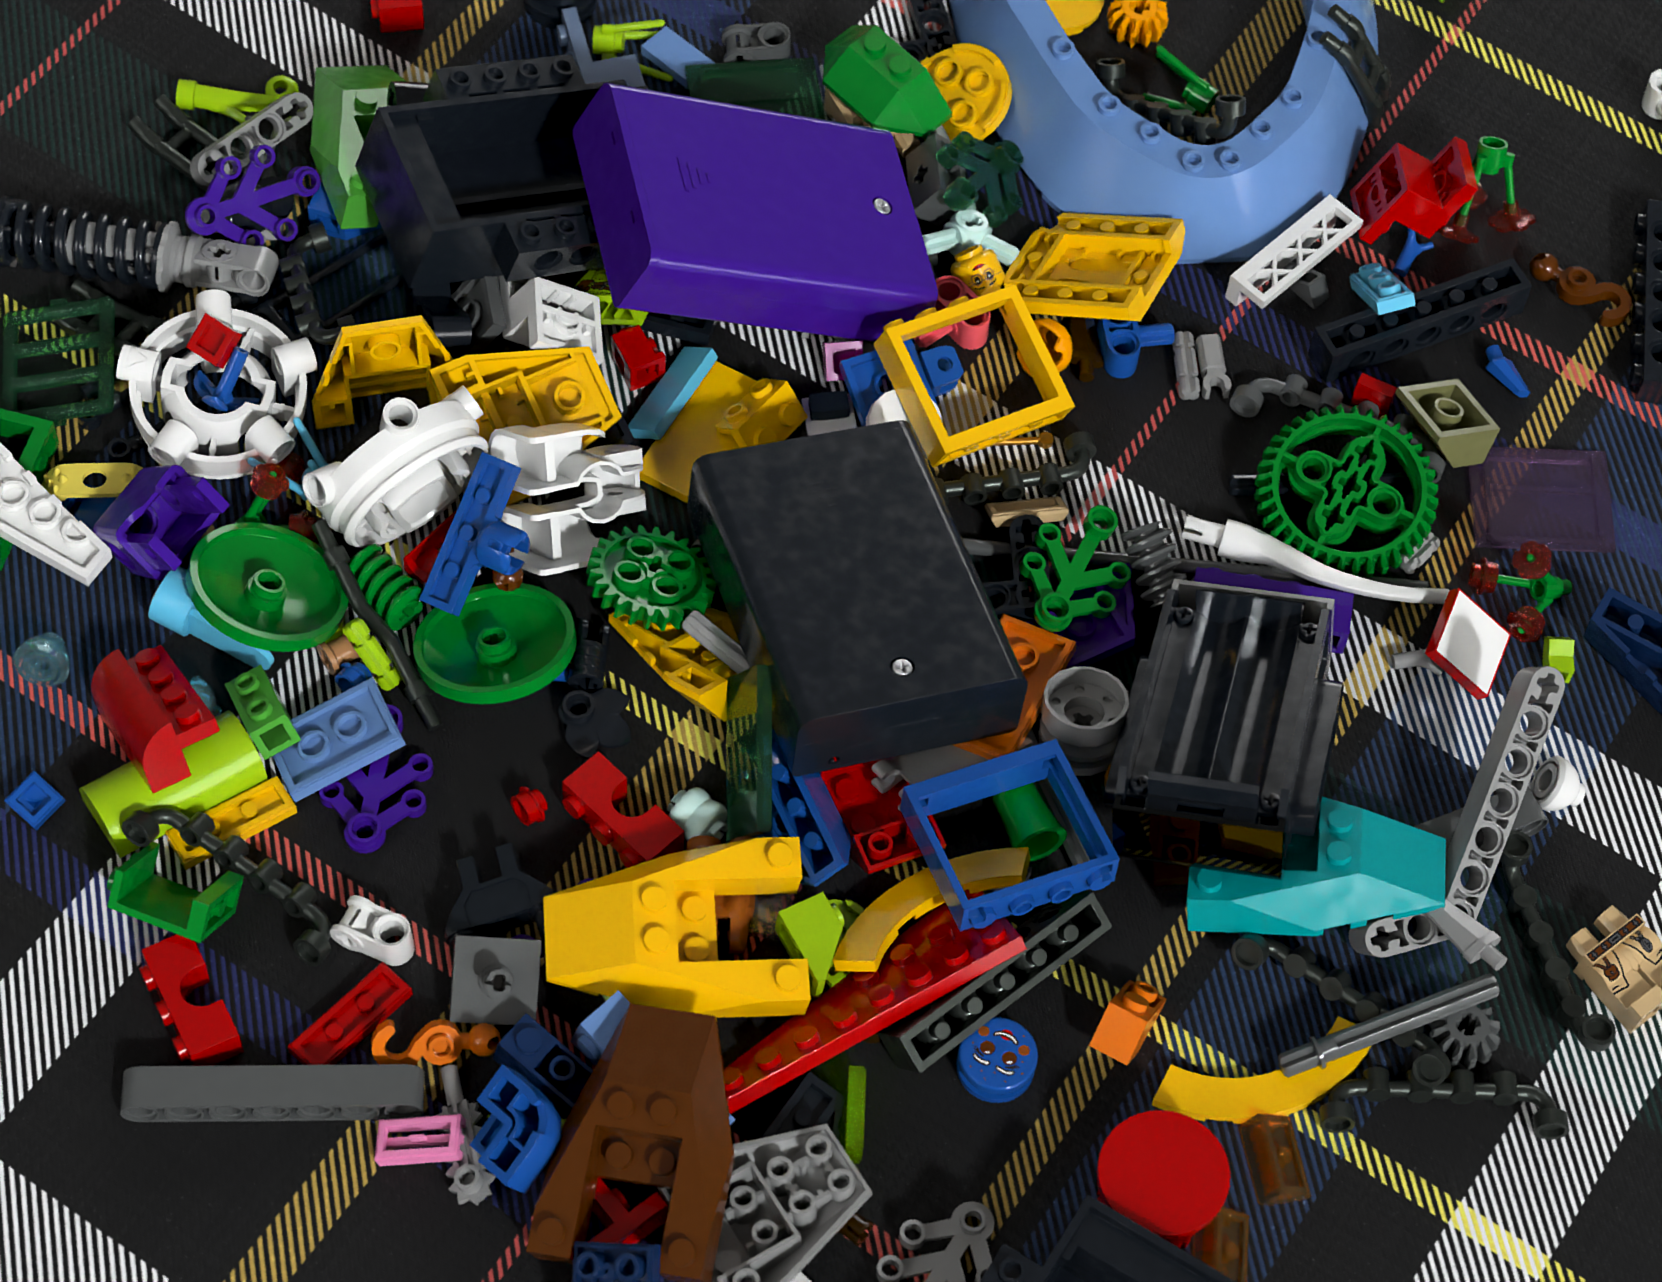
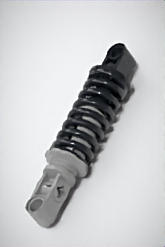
M4 195L0 199V267L2 268L6 266L17 268L19 263L24 269L32 270L39 267L46 273L59 270L63 275L72 276L78 272L85 279H92L98 275L102 281L109 283L118 278L122 284L128 286L138 281L142 287L159 290L160 293H168L172 289L174 282L184 283L185 287L189 288L199 286L258 297L268 292L279 266V258L274 251L264 246L238 244L222 239H207L197 234H192L191 237L181 235L179 223L175 221H156V232H154L152 222L149 219H141L135 229L133 228L132 219L129 216L123 215L115 226L113 225V218L109 213H101L97 222H94L92 212L83 209L79 212L77 219L74 220L72 209L68 206H63L59 209L54 222L53 207L49 203H43L39 206L34 219L33 205L29 200L17 199L11 195Z

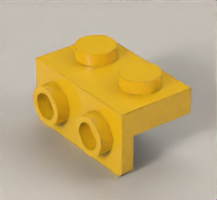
M763 378L753 383L749 388V393L725 411L724 417L715 427L719 433L731 434L739 448L784 441L808 416L788 381Z

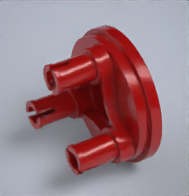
M1154 1110L1142 1112L1121 1122L1106 1138L1097 1163L1098 1195H1100L1097 1199L1099 1202L1181 1249L1183 1245L1186 1248L1190 1238L1196 1232L1209 1225L1221 1211L1230 1187L1229 1162L1221 1143L1215 1135L1197 1120L1173 1111Z

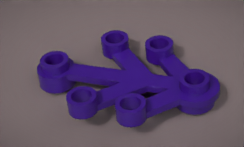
M256 145L250 150V161L233 197L220 202L229 179L237 178L242 170L241 163L236 157L222 156L216 161V172L205 196L197 197L188 204L185 211L186 224L192 232L198 235H211L214 232H218L238 244L247 245L246 239L252 234L255 238L254 246H263L264 238L259 231L243 230L225 219V217L238 213L271 231L277 240L290 241L296 237L298 232L295 221L290 218H278L258 206L292 194L302 197L312 196L320 187V176L312 167L297 166L290 170L286 180L254 190L264 168L272 166L276 158L272 147ZM262 149L267 154L264 163H261L258 159V153ZM227 161H230L233 165V170L229 175L224 171V164ZM305 175H309L311 179V184L308 188H305L303 185ZM205 209L210 213V219L207 223H204L201 219V213ZM284 222L289 227L286 236H283L280 232V227Z
M387 704L400 733H402L403 718L401 711L397 707ZM424 753L415 754L409 759L408 764L385 778L390 756L388 754L370 763L368 777L361 769L345 776L363 798L361 813L345 797L343 785L339 781L319 790L321 803L327 808H334L347 824L344 829V837L347 845L353 851L371 853L378 850L386 840L387 829L407 816L417 818L425 813L427 804L424 793L417 789H411L402 795L400 802L378 814L381 801L413 780L423 782L431 778L434 770L430 756ZM417 764L428 766L423 771H416L414 769ZM330 790H336L339 792V794L334 798H328L325 796V794ZM411 800L421 802L417 807L407 806V803ZM364 831H369L373 834L369 838L358 837Z

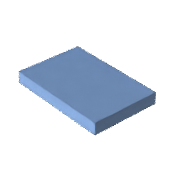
M373 677L292 718L291 720L301 741L275 754L273 758L291 797L297 802L405 746L406 743Z

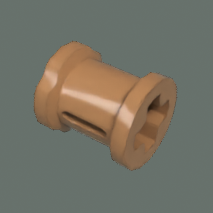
M345 634L328 643L323 642L316 646L324 666L332 676L340 672V665L343 662L351 663L360 658L353 648L355 643L349 642Z

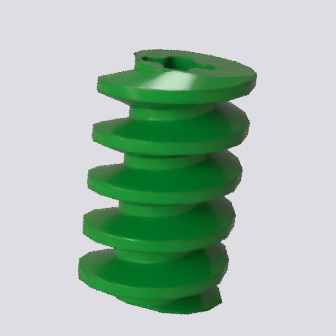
M372 544L352 556L348 564L370 606L393 631L402 630L418 619L423 610V604L419 602L422 588L417 585L412 586V578L409 575L402 576V568L396 564L392 565V557L389 554L382 555L383 549L379 544Z

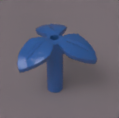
M234 347L217 387L201 370L196 373L193 382L195 390L202 397L201 401L223 412H228V410L234 411L245 402L259 404L260 399L239 398L233 397L232 394L249 355L248 351L240 347Z

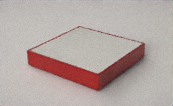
M1456 588L1448 592L1425 654L1479 700L1487 698L1511 634L1460 588Z

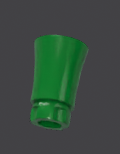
M1034 783L992 796L993 804L1001 817L1011 847H1029L1030 862L1050 855L1064 843L1067 832L1051 813Z

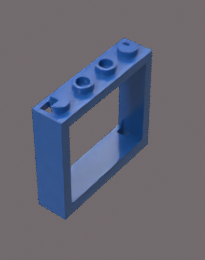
M1057 739L903 787L900 810L959 931L973 927L976 929L984 928L995 920L1012 914L1014 916H1021L1030 912L1036 906L1049 902L1060 903L1069 899L1073 894L1088 889L1100 890L1115 880L1120 858ZM1048 778L1090 861L968 900L927 816Z

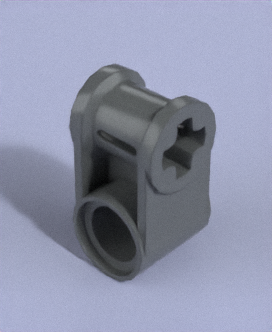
M780 22L748 25L734 24L726 27L721 33L722 43L726 46L723 64L730 72L743 73L757 70H780L790 63L791 36L789 28L785 24ZM737 34L740 37V41L736 42ZM737 56H741L740 63L737 61Z

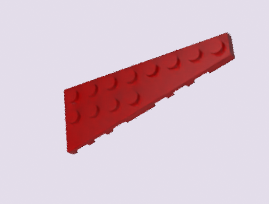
M969 889L964 890L968 900L985 895L982 891L970 894ZM943 903L936 907L892 942L881 959L877 972L852 971L823 993L821 997L811 1002L805 1015L793 1016L724 1069L723 1078L730 1114L1023 952L1027 948L1021 935L1005 917L995 920L984 928L976 929L973 927L959 931L947 904Z

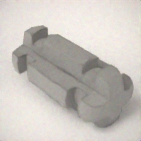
M1431 531L1428 537L1423 538L1424 543L1420 549L1412 545L1414 554L1410 559L1401 554L1402 563L1400 568L1405 573L1413 574L1415 572L1414 569L1419 568L1433 552L1437 551L1440 546V540Z

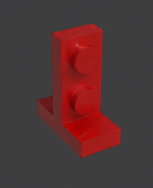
M598 1178L592 1211L606 1229L588 1242L636 1244L667 1221V1204L655 1192L628 1212L630 1206L623 1194L617 1188L610 1190L602 1179Z

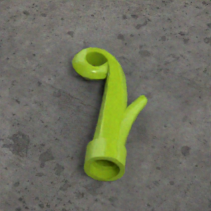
M284 75L275 76L267 82L265 87L266 95L200 85L194 80L179 79L176 91V107L178 106L180 109L195 110V108L206 109L226 115L242 124L245 122L246 117L242 112H259L281 96L295 92L299 93L296 82ZM284 88L286 89V91L281 94H277L275 92V89Z

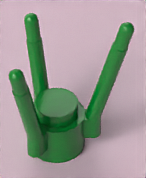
M1157 45L1156 57L1188 82L1182 93V98L1186 100V103L1148 93L1143 94L1145 100L1165 102L1169 108L1176 110H1190L1193 116L1197 111L1206 115L1215 104V98L1219 96L1220 90L1197 76L1163 46Z

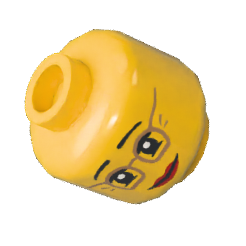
M978 244L954 256L955 262L950 269L952 276L962 280L978 297H980L979 294L995 285L1001 286L1004 283L1005 273L993 249L983 248L981 244Z

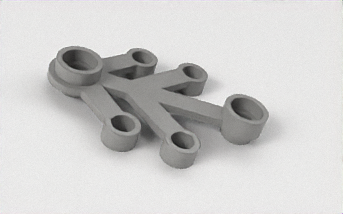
M965 1202L954 1210L950 1219L922 1224L914 1219L905 1221L900 1228L899 1241L908 1250L919 1249L927 1241L953 1238L944 1251L902 1260L894 1255L882 1257L878 1261L876 1269L878 1280L880 1282H899L904 1278L930 1273L925 1282H966L960 1260L969 1247L977 1269L975 1282H980L981 1277L992 1263L987 1244L995 1224L992 1212L981 1203ZM973 1216L978 1218L981 1224L978 1227H970L965 1223V1219ZM909 1229H914L920 1233L921 1237L917 1240H909L904 1233ZM886 1265H893L897 1268L898 1273L894 1276H887L882 1272V1268Z

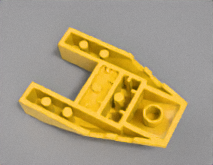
M800 837L752 838L670 853L544 896L546 981L595 996L601 994L611 997L619 990L631 1004L716 1016V1018L805 1015L811 1000L808 959L718 961L714 896L796 894L802 879Z

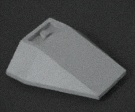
M827 1124L733 1144L735 1158L712 1282H791L872 1196L871 1189ZM657 1187L669 1210L672 1189Z

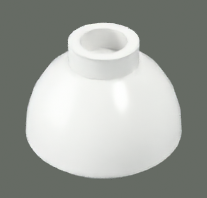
M1558 755L1547 759L1540 765L1533 777L1530 788L1542 810L1557 811L1569 805L1576 807L1582 802L1586 793V787L1580 783L1575 767L1568 760Z

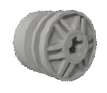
M1074 666L1059 671L1048 680L1043 691L1042 716L1039 721L1037 735L1038 744L1057 739L1076 776H1092L1107 771L1108 766L1112 763L1121 727L1128 715V691L1119 679L1101 669Z

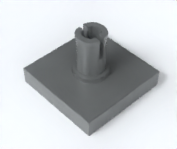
M485 276L481 279L464 281L451 295L469 315L472 324L470 347L468 350L450 349L454 360L464 355L482 354L500 334L503 335V330L507 326L497 276Z
M455 935L449 1021L515 1025L525 1013L536 1021L542 940Z

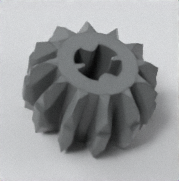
M1477 1004L1428 1023V1028L1432 1030L1428 1037L1434 1040L1443 1052L1451 1058V1068L1456 1067L1458 1062L1462 1061L1467 1069L1470 1070L1474 1068L1477 1061L1482 1064L1487 1063L1492 1056L1491 1051L1497 1050L1500 1044V1037L1496 1034H1498L1501 1027L1500 1021L1490 1019L1493 1013L1492 1007L1481 1010L1477 1007Z

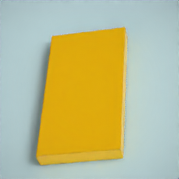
M716 361L661 440H655L644 455L643 470L639 472L640 480L688 504L693 463L706 454L739 449L731 434L719 433L715 425L724 417L725 411L730 406L738 403L749 393L750 386L756 380Z

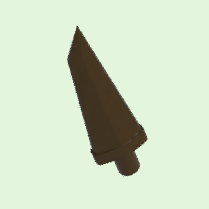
M1071 317L1069 334L1071 336L1073 353L1070 363L1078 366L1080 381L1091 382L1094 380V368H1102L1104 366L1094 318Z

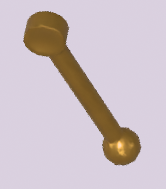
M1042 432L1039 437L1012 438L993 446L1038 444L1041 448L1048 449L1052 446L1054 438L1051 433Z

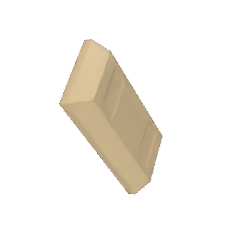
M1059 496L988 503L984 505L985 511L996 528L1009 527L1014 519L1022 515H1034L1039 517L1043 523L1064 521L1069 513V508Z

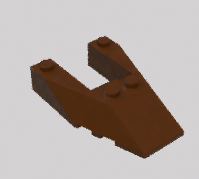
M630 1003L562 1126L561 1141L550 1161L535 1205L526 1252L538 1259L573 1265L574 1241L586 1242L598 1178L672 1189L661 1247L660 1275L666 1280L676 1282H712L735 1158L716 1016Z

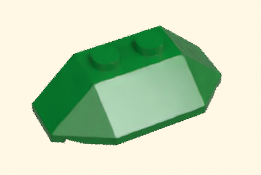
M852 25L826 45L823 85L871 128L888 130L895 133H915L917 137L926 138L952 117V111L927 69L877 25Z

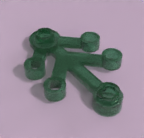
M962 131L952 139V144L946 143L936 152V158L944 168L951 169L957 164L975 172L969 179L958 177L946 187L943 197L946 205L951 210L965 211L978 200L977 191L984 185L986 186L989 206L983 210L982 214L987 218L989 226L993 228L999 227L1008 219V215H1013L1022 208L1023 202L1018 194L1015 174L1020 170L1024 157L1019 147L1012 141L1004 140L1003 142L989 145L974 138L970 133ZM975 152L989 159L990 162L987 163L969 154ZM1001 173L1005 193L1002 195L997 175Z

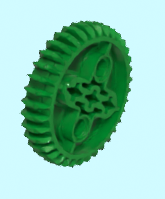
M1340 404L1335 408L1334 414H1331L1329 409L1324 406L1319 412V417L1310 410L1306 413L1305 420L1297 416L1293 419L1291 426L1285 424L1281 428L1280 436L1275 435L1270 441L1271 447L1264 449L1262 454L1263 460L1259 461L1257 471L1260 474L1256 475L1254 480L1255 486L1258 487L1254 498L1255 501L1261 502L1257 507V515L1266 516L1262 521L1263 529L1274 528L1270 533L1272 537L1278 540L1281 539L1283 543L1324 565L1351 575L1358 576L1359 571H1361L1363 575L1369 578L1373 576L1375 569L1382 576L1387 573L1389 565L1394 569L1400 567L1402 563L1401 554L1410 559L1414 554L1412 545L1417 549L1421 548L1424 543L1423 538L1428 537L1431 531L1430 524H1433L1436 519V512L1433 510H1436L1439 503L1438 498L1434 497L1438 492V484L1432 482L1436 476L1435 470L1426 469L1430 464V456H1419L1423 449L1422 443L1411 445L1412 432L1402 436L1399 433L1401 428L1400 422L1391 427L1386 424L1388 419L1386 414L1381 416L1379 420L1372 418V408L1367 410L1365 416L1359 414L1357 405L1351 408L1350 413H1345ZM1346 434L1358 437L1343 447L1337 459L1316 450L1307 451L1297 457L1291 454L1300 444L1319 436ZM1384 449L1398 461L1408 476L1414 499L1412 513L1405 510L1403 497L1400 492L1379 480L1386 465ZM1367 455L1366 463L1358 467L1359 459ZM1303 471H1312L1318 475L1319 479H1309L1304 475ZM1281 472L1287 474L1290 488L1294 494L1313 504L1306 521L1309 537L1294 525L1283 508L1279 496ZM1331 478V479H1333V480H1332V482H1331V484H1330V487H1329V489H1328V491H1327L1326 486H1327V484H1328V482H1329V479ZM1351 486L1350 494L1346 495L1345 499H1342L1343 490ZM1364 495H1366L1367 498L1363 506H1361L1360 504L1362 502V499ZM1374 505L1384 506L1390 514L1377 512ZM1332 517L1335 518L1333 527L1326 531L1327 521H1330ZM1356 525L1375 534H1385L1395 528L1402 531L1392 542L1374 550L1346 552L1332 549L1345 543Z

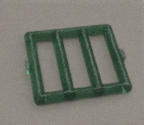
M101 297L68 303L65 298L50 300V306L7 312L3 317L1 409L54 422L55 427L67 425V419L110 413L114 408V300L111 297ZM99 314V331L19 343V326ZM99 347L98 365L18 377V359ZM98 381V399L17 411V393Z

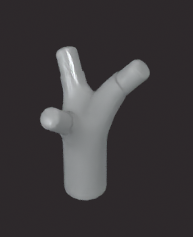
M1426 649L1391 655L1394 670L1423 667L1429 669L1437 676L1443 673V670L1425 654Z

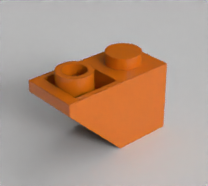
M1129 980L1109 1002L1089 1046L1128 1065L1141 1048L1167 999L1158 995L1159 992L1154 986L1143 981L1133 982Z

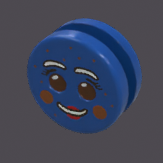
M994 1017L960 1043L956 1060V1069L960 1082L970 1094L980 1100L991 1103H1004L1021 1096L1032 1083L1038 1060L1037 1046L1032 1035L1021 1024L1007 1018Z

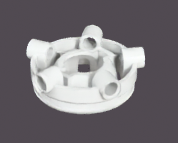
M211 289L196 295V310L183 313L166 321L156 328L140 347L123 345L118 359L116 377L117 379L129 381L130 407L135 424L148 445L149 454L162 466L179 465L189 475L218 480L232 479L258 471L248 464L247 460L250 457L267 466H272L281 462L292 452L295 447L294 439L298 433L293 419L299 417L302 421L306 410V374L318 369L314 351L307 337L291 341L279 328L269 321L246 311L232 309L231 297L226 291ZM205 313L216 317L242 334L238 343L241 344L240 348L249 352V355L239 377H242L263 393L260 405L245 402L241 407L229 413L212 414L200 410L188 399L184 388L189 383L187 370H191L195 365L201 363L205 374L224 372L227 365L226 363L223 369L216 367L193 351L181 359L171 357L172 354L186 348ZM251 348L260 351L271 359V369L284 398L291 395L295 397L294 407L283 403H276V381H272L261 363L250 355ZM169 357L162 373V363ZM156 391L161 392L162 413L165 426L159 434L146 420L142 407L143 401L153 403ZM275 419L287 421V424L283 428ZM246 433L245 452L239 454L238 440Z
M464 385L440 402L418 409L417 405L407 398L397 397L391 399L385 404L383 409L380 432L361 445L345 461H336L305 474L302 480L304 494L308 501L318 508L322 518L326 519L329 527L336 532L343 533L344 539L349 545L366 548L372 544L382 545L399 538L434 519L447 509L467 488L481 453L488 454L487 441L479 436V425L475 421L484 413ZM401 419L408 425L399 427L394 425L391 420Z

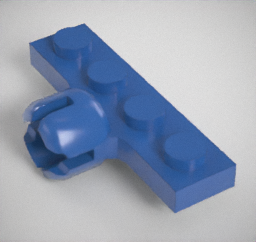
M481 453L419 598L420 601L459 617L475 577L482 567L490 568L504 575H512L521 569L525 562L510 556L509 553L511 548L529 554L530 540L528 534L521 529L504 523L502 516L522 468L487 453Z

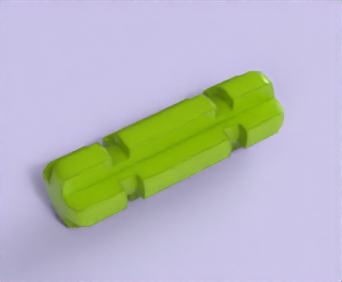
M357 617L344 625L342 628L343 633L349 642L355 643L353 648L370 672L376 674L374 679L381 689L389 691L400 684L402 678L395 666L392 667L390 665L391 660L376 638L371 636V634L369 635L370 629L364 620Z

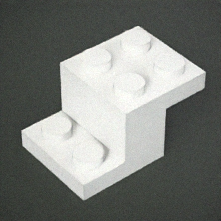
M500 276V293L507 326L503 330V339L529 346L533 350L590 346L598 366L604 362L600 300L598 296L541 277L506 282L504 276Z

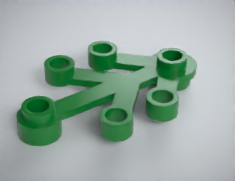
M1097 505L1090 509L1083 521L1085 536L1070 563L1060 540L1061 531L1056 525L1044 523L1035 534V543L1039 548L1047 551L1059 580V585L1054 592L1044 571L1046 561L1037 552L1027 553L1019 564L1020 573L1025 578L1031 579L1038 596V600L1033 608V615L1036 622L1042 628L1051 632H1060L1070 625L1073 617L1093 614L1095 617L1103 619L1109 617L1116 607L1114 596L1107 591H1099L1093 598L1069 600L1076 590L1101 585H1108L1113 589H1121L1131 577L1129 567L1122 562H1113L1106 568L1085 571L1099 542L1110 538L1118 526V517L1111 508ZM1043 533L1051 535L1053 540L1046 539ZM1027 562L1034 563L1038 569H1032ZM1112 572L1119 573L1123 579L1116 578ZM1097 601L1104 602L1108 608H1102ZM1048 611L1054 612L1057 617L1051 615Z

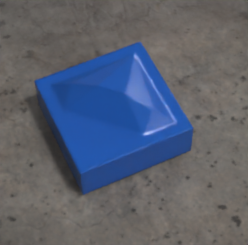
M33 771L4 801L37 831L66 800L41 776Z

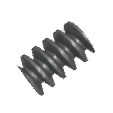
M1162 521L1137 527L1121 535L1123 541H1135L1126 550V554L1128 556L1140 557L1132 563L1131 569L1144 572L1135 582L1137 586L1149 587L1148 590L1140 595L1142 601L1154 602L1147 609L1163 606L1167 589L1172 588L1173 580H1184L1187 578L1186 574L1173 573V569L1181 564L1182 560L1168 557V554L1175 550L1177 545L1176 543H1164L1163 539L1172 533V529L1159 528L1158 524Z

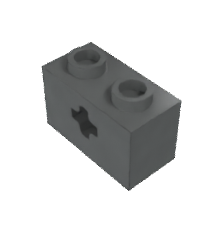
M934 133L906 156L909 193L916 216L940 227L968 204L963 147Z

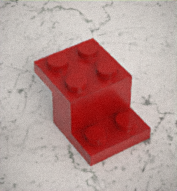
M1455 136L1432 160L1397 142L1350 190L1354 213L1363 220L1362 227L1358 230L1359 239L1371 245L1381 234L1386 233L1390 229L1394 221L1427 238H1430L1439 228L1444 227L1449 222L1451 216L1464 203H1468L1478 190L1467 142Z

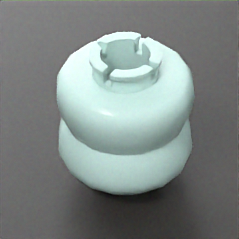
M693 787L687 792L681 790L671 799V802L675 803V805L672 803L668 804L667 811L670 812L668 816L685 831L684 838L686 841L700 835L713 836L720 840L724 836V833L720 830L726 832L728 829V824L725 823L728 815L726 807L720 802L712 800L709 794L702 788Z

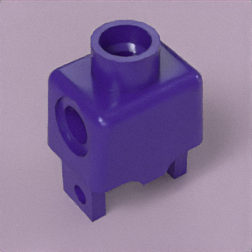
M179 465L145 467L136 474L114 502L110 504L109 508L94 524L93 532L111 549V553L131 573L161 581L168 571H175L180 566L183 558L217 519L219 513L223 514L230 504L204 477L190 476ZM142 515L143 524L140 531L132 533L129 527Z

